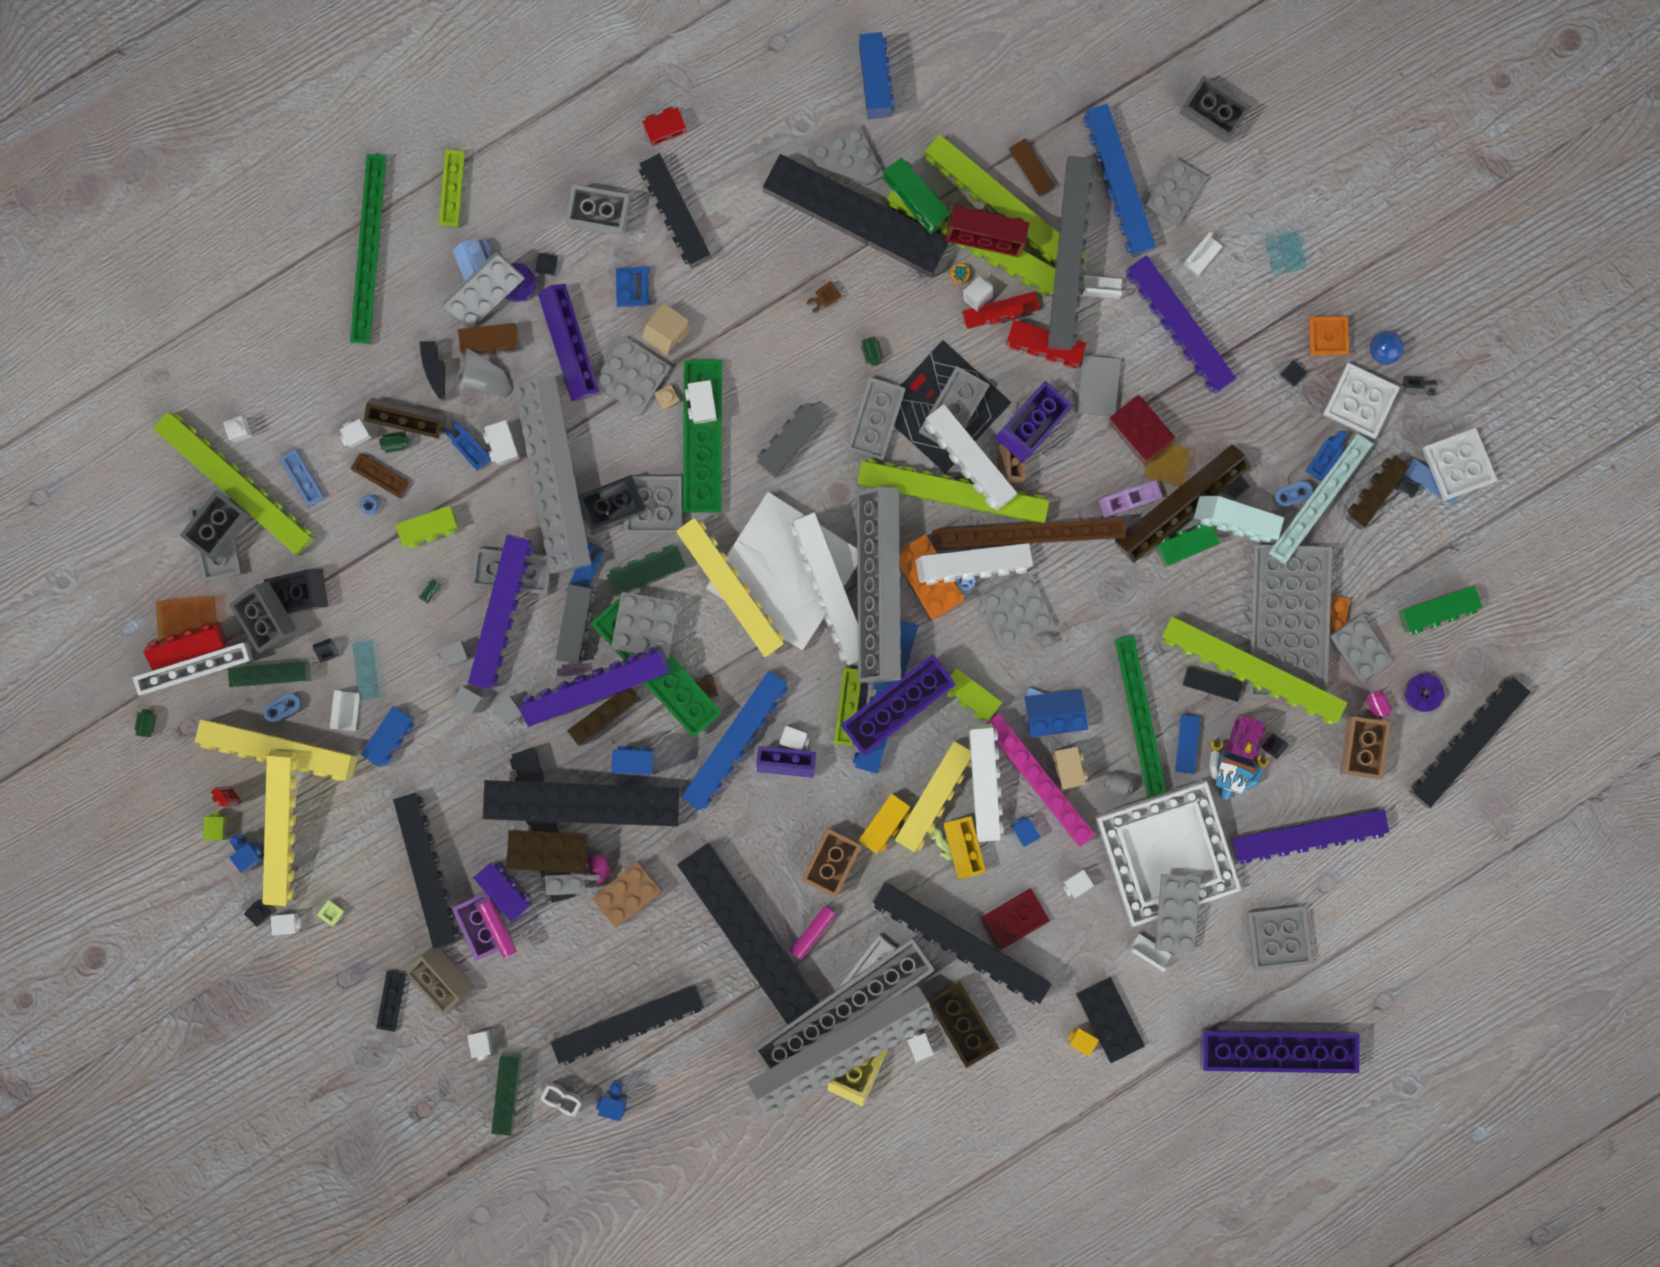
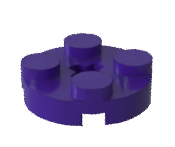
M514 263L511 265L525 279L521 282V286L514 288L505 298L511 302H525L533 295L536 289V278L527 266Z
M1419 674L1412 677L1407 682L1404 692L1407 704L1419 712L1435 710L1440 706L1445 697L1441 682L1431 674ZM1421 688L1428 690L1427 698L1424 696L1420 697Z

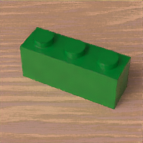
M1198 523L1194 525L1195 529L1188 532L1187 529L1176 533L1178 537L1170 539V536L1160 541L1156 549L1164 567L1220 544L1213 526H1205Z

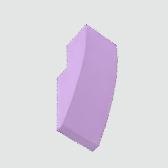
M1157 480L1104 497L1098 500L1104 518H1108L1157 501L1163 497Z

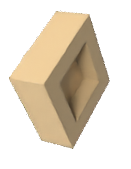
M671 384L654 393L663 411L680 402Z

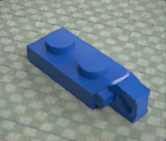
M1340 430L1334 438L1330 436L1326 439L1305 471L1321 482L1344 450L1343 447L1345 445L1341 442L1347 434Z

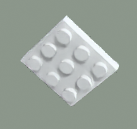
M1347 363L1323 415L1363 435L1376 439L1400 387Z
M1476 428L1422 448L1443 501L1498 481Z

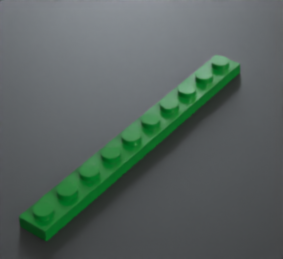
M367 154L350 335V343L370 345L387 163L386 155Z
M1134 636L1115 639L1114 641L1147 798H1151L1165 793L1166 787Z

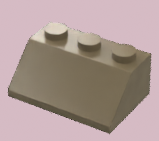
M431 947L405 972L443 1015L474 988L470 980L464 976L457 965L440 948L433 949Z

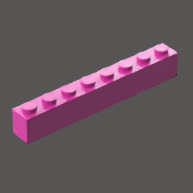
M998 713L985 724L992 723L993 729H997L998 740L995 741L1076 845L1081 847L1095 835L1001 715Z

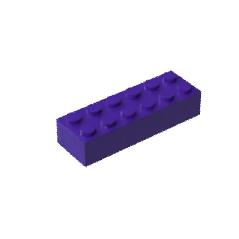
M932 654L840 726L862 755L865 756L952 689L956 683Z

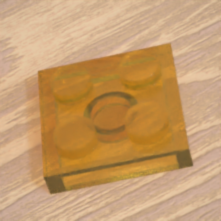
M1171 444L1165 451L1146 465L1143 478L1180 487L1190 449Z

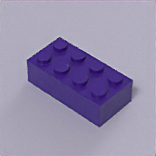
M1045 380L994 438L1024 463L1074 405Z

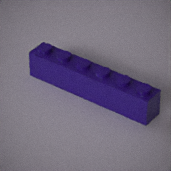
M566 284L550 285L537 294L571 401L585 400L599 393V388Z

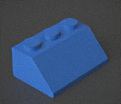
M1082 689L1024 696L1028 732L1031 738L1088 730Z

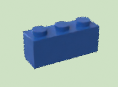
M392 706L360 755L378 767L387 766L393 758L391 756L395 749L398 750L403 744L404 740L402 738L405 733L409 734L415 725L413 721L415 719L396 706Z

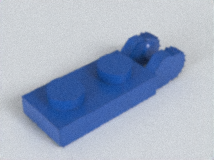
M455 420L452 422L453 426L461 432L458 437L455 438L453 433L447 428L443 431L474 469L479 471L491 458L468 431L464 430Z
M593 543L588 545L589 556L594 549ZM600 548L598 550L595 561L590 559L591 565L576 569L570 583L590 586L600 566L599 562L605 549Z

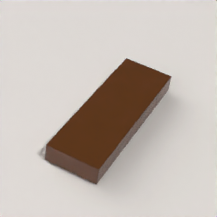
M1025 138L1008 149L1038 197L1055 187V184Z
M359 453L350 468L400 499L410 484L409 481Z

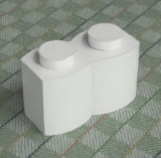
M549 1083L541 1096V1100L551 1107H558L562 1113L568 1116H575L583 1103V1099L573 1092H566L562 1086L556 1083Z

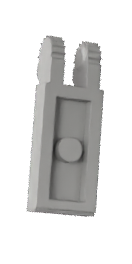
M568 874L545 876L546 895L584 894L585 892L600 891L598 886L585 887V880H598L600 875Z

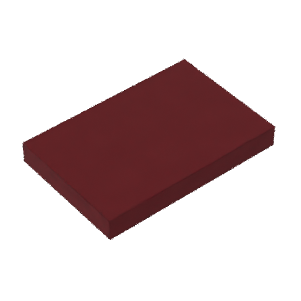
M1031 888L981 916L1000 950L1050 922Z

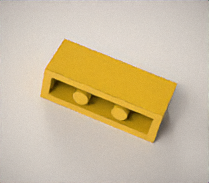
M891 793L858 841L876 854L879 851L883 853L889 844L886 842L890 835L892 837L896 835L900 829L897 825L901 820L905 822L910 815V806Z
M972 816L943 823L958 879L986 873Z

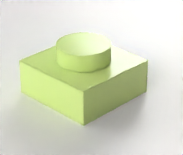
M328 900L317 916L334 927L345 910L333 901Z

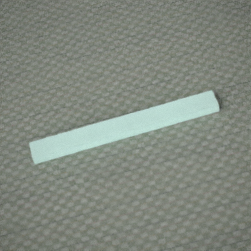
M1357 433L1270 550L1269 554L1285 565L1374 443Z

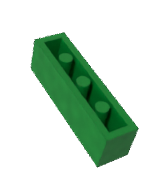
M901 157L884 169L882 179L930 235L948 222L951 215L949 208L938 200L936 193L925 185L924 179L913 171V167L908 161Z
M1471 586L1400 610L1398 613L1405 633L1412 632V635L1423 632V627L1430 626V629L1441 626V621L1448 620V622L1458 620L1461 614L1466 613V616L1478 613L1477 609L1482 608L1475 586Z

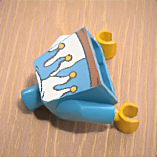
M1214 740L1210 745L1213 750L1209 762L1210 772L1216 786L1221 787L1219 793L1221 798L1229 800L1232 792L1242 794L1244 790H1249L1259 782L1263 772L1262 767L1268 764V759H1265L1264 763L1261 764V755L1257 756L1255 762L1225 751H1221L1220 754L1219 751L1223 747L1222 741L1219 748L1214 747Z

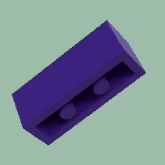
M758 746L757 772L814 778L816 752Z

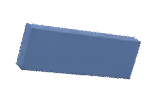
M296 448L279 458L307 507L310 508L325 499L324 494Z
M1412 459L1409 464L1410 468L1404 474L1406 478L1414 483H1419L1424 489L1442 498L1431 469ZM1458 496L1446 501L1454 504Z

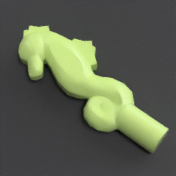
M934 826L931 833H927L928 838L931 840L936 839V845L945 852L940 853L941 857H944L947 861L953 860L948 839H943L942 830Z

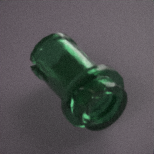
M434 579L427 581L428 585L418 596L427 604H429L437 590L440 591L441 584Z

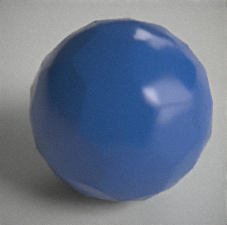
M1382 331L1376 334L1370 341V354L1377 363L1390 365L1398 361L1403 355L1404 343L1397 333Z

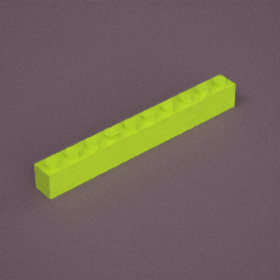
M939 134L925 150V160L931 166L936 165L944 177L953 179L955 186L963 191L965 189L973 201L976 203L979 201L983 204L984 210L988 213L1004 214L1009 218H1022L1030 222L1026 240L1028 242L1027 245L1032 250H1038L1042 253V258L1045 261L1056 265L1059 233ZM1082 253L1081 258L1084 259L1086 255Z
M892 190L886 202L889 204L888 207L896 212L900 210L905 213L906 218L912 221H918ZM948 222L937 229L936 232L945 237ZM954 244L960 249L964 250L966 248L970 250L971 254L978 259H981V257L986 259L990 266L994 268L1000 267L1009 277L1014 278L1015 276L1021 279L1020 282L1023 285L1035 287L1039 294L1045 297L1047 295L1052 296L1055 268L1024 250L1018 258Z
M167 411L152 429L290 551L300 556L314 540L310 536L312 532L304 525L300 527L296 523L298 519L291 513H288V515L282 511L284 507L276 500L272 502L267 498L269 494L264 489L260 488L258 490L254 486L255 481L248 475L245 477L239 473L241 469L233 462L229 464L225 460L227 457L221 451L217 450L215 452L211 448L213 445L204 437L203 439L198 437V431L191 425L187 427L183 423L184 419L178 413L172 414Z
M871 459L861 461L857 486L866 488L879 486L899 489V495L1032 523H1045L1049 500H1045V496L1042 495L1030 497L1026 496V492L1016 491V496L996 511L995 508L989 507L985 501L987 498L975 490L973 484H970V480L959 479V481L951 480V476L947 475L936 477L933 476L932 472L928 471L917 473L914 472L913 468L903 467L902 470L895 468L896 465L884 463L883 466Z
M1173 616L1162 635V638L1165 639L1163 643L1173 648L1177 645L1182 648L1181 652L1189 656L1193 653L1199 656V661L1208 665L1210 662L1217 665L1216 669L1226 673L1228 670L1234 673V678L1242 682L1246 679L1252 682L1250 686L1260 691L1264 688L1269 691L1268 695L1276 699L1283 697L1287 699L1286 703L1296 708L1299 705L1305 708L1303 712L1313 717L1317 714L1322 717L1321 721L1329 725L1338 723L1348 703Z

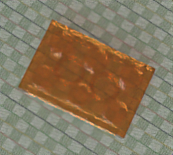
M215 597L156 601L158 639H164L172 633H176V635L183 633L185 629L190 627L198 628L209 621L212 623L217 622Z

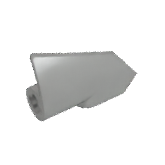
M466 349L465 366L460 368L457 374V384L474 388L481 393L501 397L512 390L502 369L472 350Z

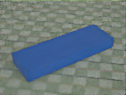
M1180 715L1175 772L1195 774L1201 718L1199 716Z

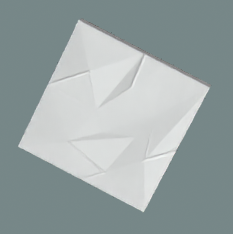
M767 492L727 554L729 561L726 563L730 569L734 567L739 573L740 577L737 579L740 583H746L751 590L749 596L752 600L755 598L762 606L760 611L763 616L767 614L773 622L771 625L773 630H779L786 641L803 651L826 615L824 608L821 609L818 603V591H814L811 585V573H807L804 567V555H800L797 549V537H793L789 528L792 525L791 520L804 514ZM820 525L844 587L857 567V548ZM710 581L706 589L724 600Z
M1201 780L1095 816L1128 921L1132 927L1157 919L1161 874L1199 875L1201 881L1198 905L1241 891V886L1206 780Z

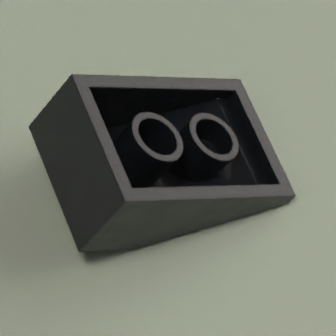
M632 475L578 495L580 508L592 535L610 529L646 510Z
M307 569L264 579V582L268 581L287 614L328 607L323 569Z

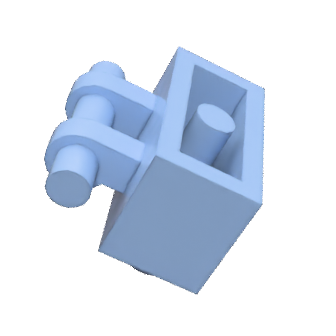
M485 238L463 241L452 250L464 281L492 256L491 246L487 244Z

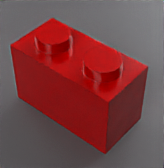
M668 107L663 110V113L648 115L642 121L652 146L687 133L678 107Z

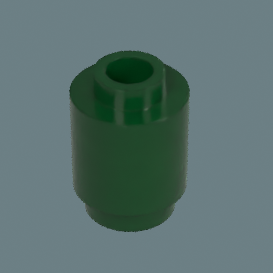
M876 337L862 340L861 349L866 364H871V366L881 364L884 355L879 340H876Z
M406 433L383 434L382 439H379L381 450H385V453L404 451V448H409Z
M142 709L141 712H137L134 730H136L135 735L151 738V734L154 733L157 715L153 714V710Z

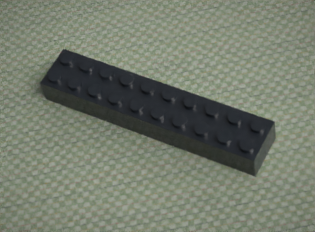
M779 154L763 185L764 193L931 278L950 243L945 242L944 236L936 232L930 235L924 226L782 154Z
M484 780L482 819L678 827L680 788Z
M710 842L677 864L787 1024L819 1003L816 994Z
M883 881L872 900L875 904L874 908L883 914L885 911L891 914L890 917L900 924L904 921L908 924L907 928L914 933L922 932L924 934L923 937L933 944L935 941L940 943L941 949L949 954L952 951L955 952L959 960L966 964L968 962L973 963L974 969L982 974L985 971L988 972L992 980L999 984L1002 982L1006 983L1007 989L1013 993L1018 994V992L1024 994L1022 997L1033 1005L1035 1002L1041 1004L1052 985L1039 974Z

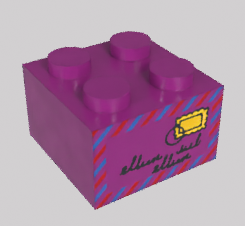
M1243 715L1236 716L1225 752L1253 760L1254 757L1258 756L1260 746H1258L1260 738L1263 739L1266 732L1265 723Z

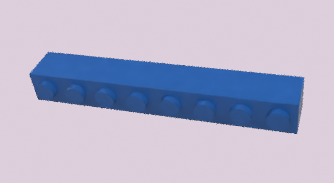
M1108 103L1086 110L1083 123L1085 128H1089L1091 134L1089 135V141L1091 146H1095L1097 152L1095 153V159L1097 164H1101V177L1104 182H1107V194L1109 199L1113 200L1114 215L1116 218L1119 217L1121 223L1119 224V230L1122 236L1125 235L1127 241L1125 242L1126 251L1131 253L1132 258L1154 251L1156 245Z
M900 620L902 678L907 669L918 625ZM897 681L874 684L873 689L876 690L875 697L871 696L869 702ZM887 739L865 756L860 751L859 753L855 752L853 763L856 764L855 768L878 774Z
M768 670L681 797L698 810L702 808L707 809L712 801L710 799L712 793H718L723 785L721 783L723 777H729L734 769L732 767L734 761H740L745 753L743 748L746 744L751 745L756 737L753 735L757 728L762 729L767 721L764 719L768 712L772 714L777 707L776 700L779 697L783 698L787 693V682Z

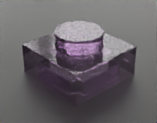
M564 664L562 668L557 669V676H578V668H573V664Z

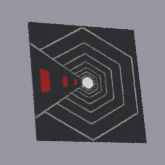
M942 340L900 385V387L906 389L894 427L946 474L955 464L949 457L950 453L946 448L942 449L939 444L918 432L956 366L990 385L965 427V430L974 441L987 430L1012 402Z

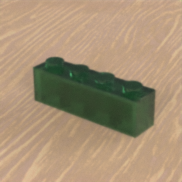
M671 544L662 548L663 552L658 554L652 552L645 555L646 559L639 562L638 559L628 562L627 567L621 569L618 566L609 570L610 574L606 576L615 597L621 596V592L629 593L686 569L687 567L679 547H674Z
M310 662L228 668L229 687L239 688L311 681Z
M507 1053L500 1055L491 1134L511 1136L514 1132L522 1055Z

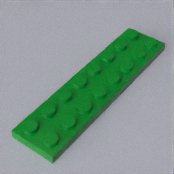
M684 360L683 513H722V360ZM710 380L717 421L694 424L693 419L689 420L688 408H691L690 400H686L685 389H688L689 383Z
M620 598L591 622L592 626L610 646H612ZM615 650L624 661L630 655L636 654ZM669 654V659H667L670 665L669 672L646 681L644 684L685 730L695 738L722 712Z

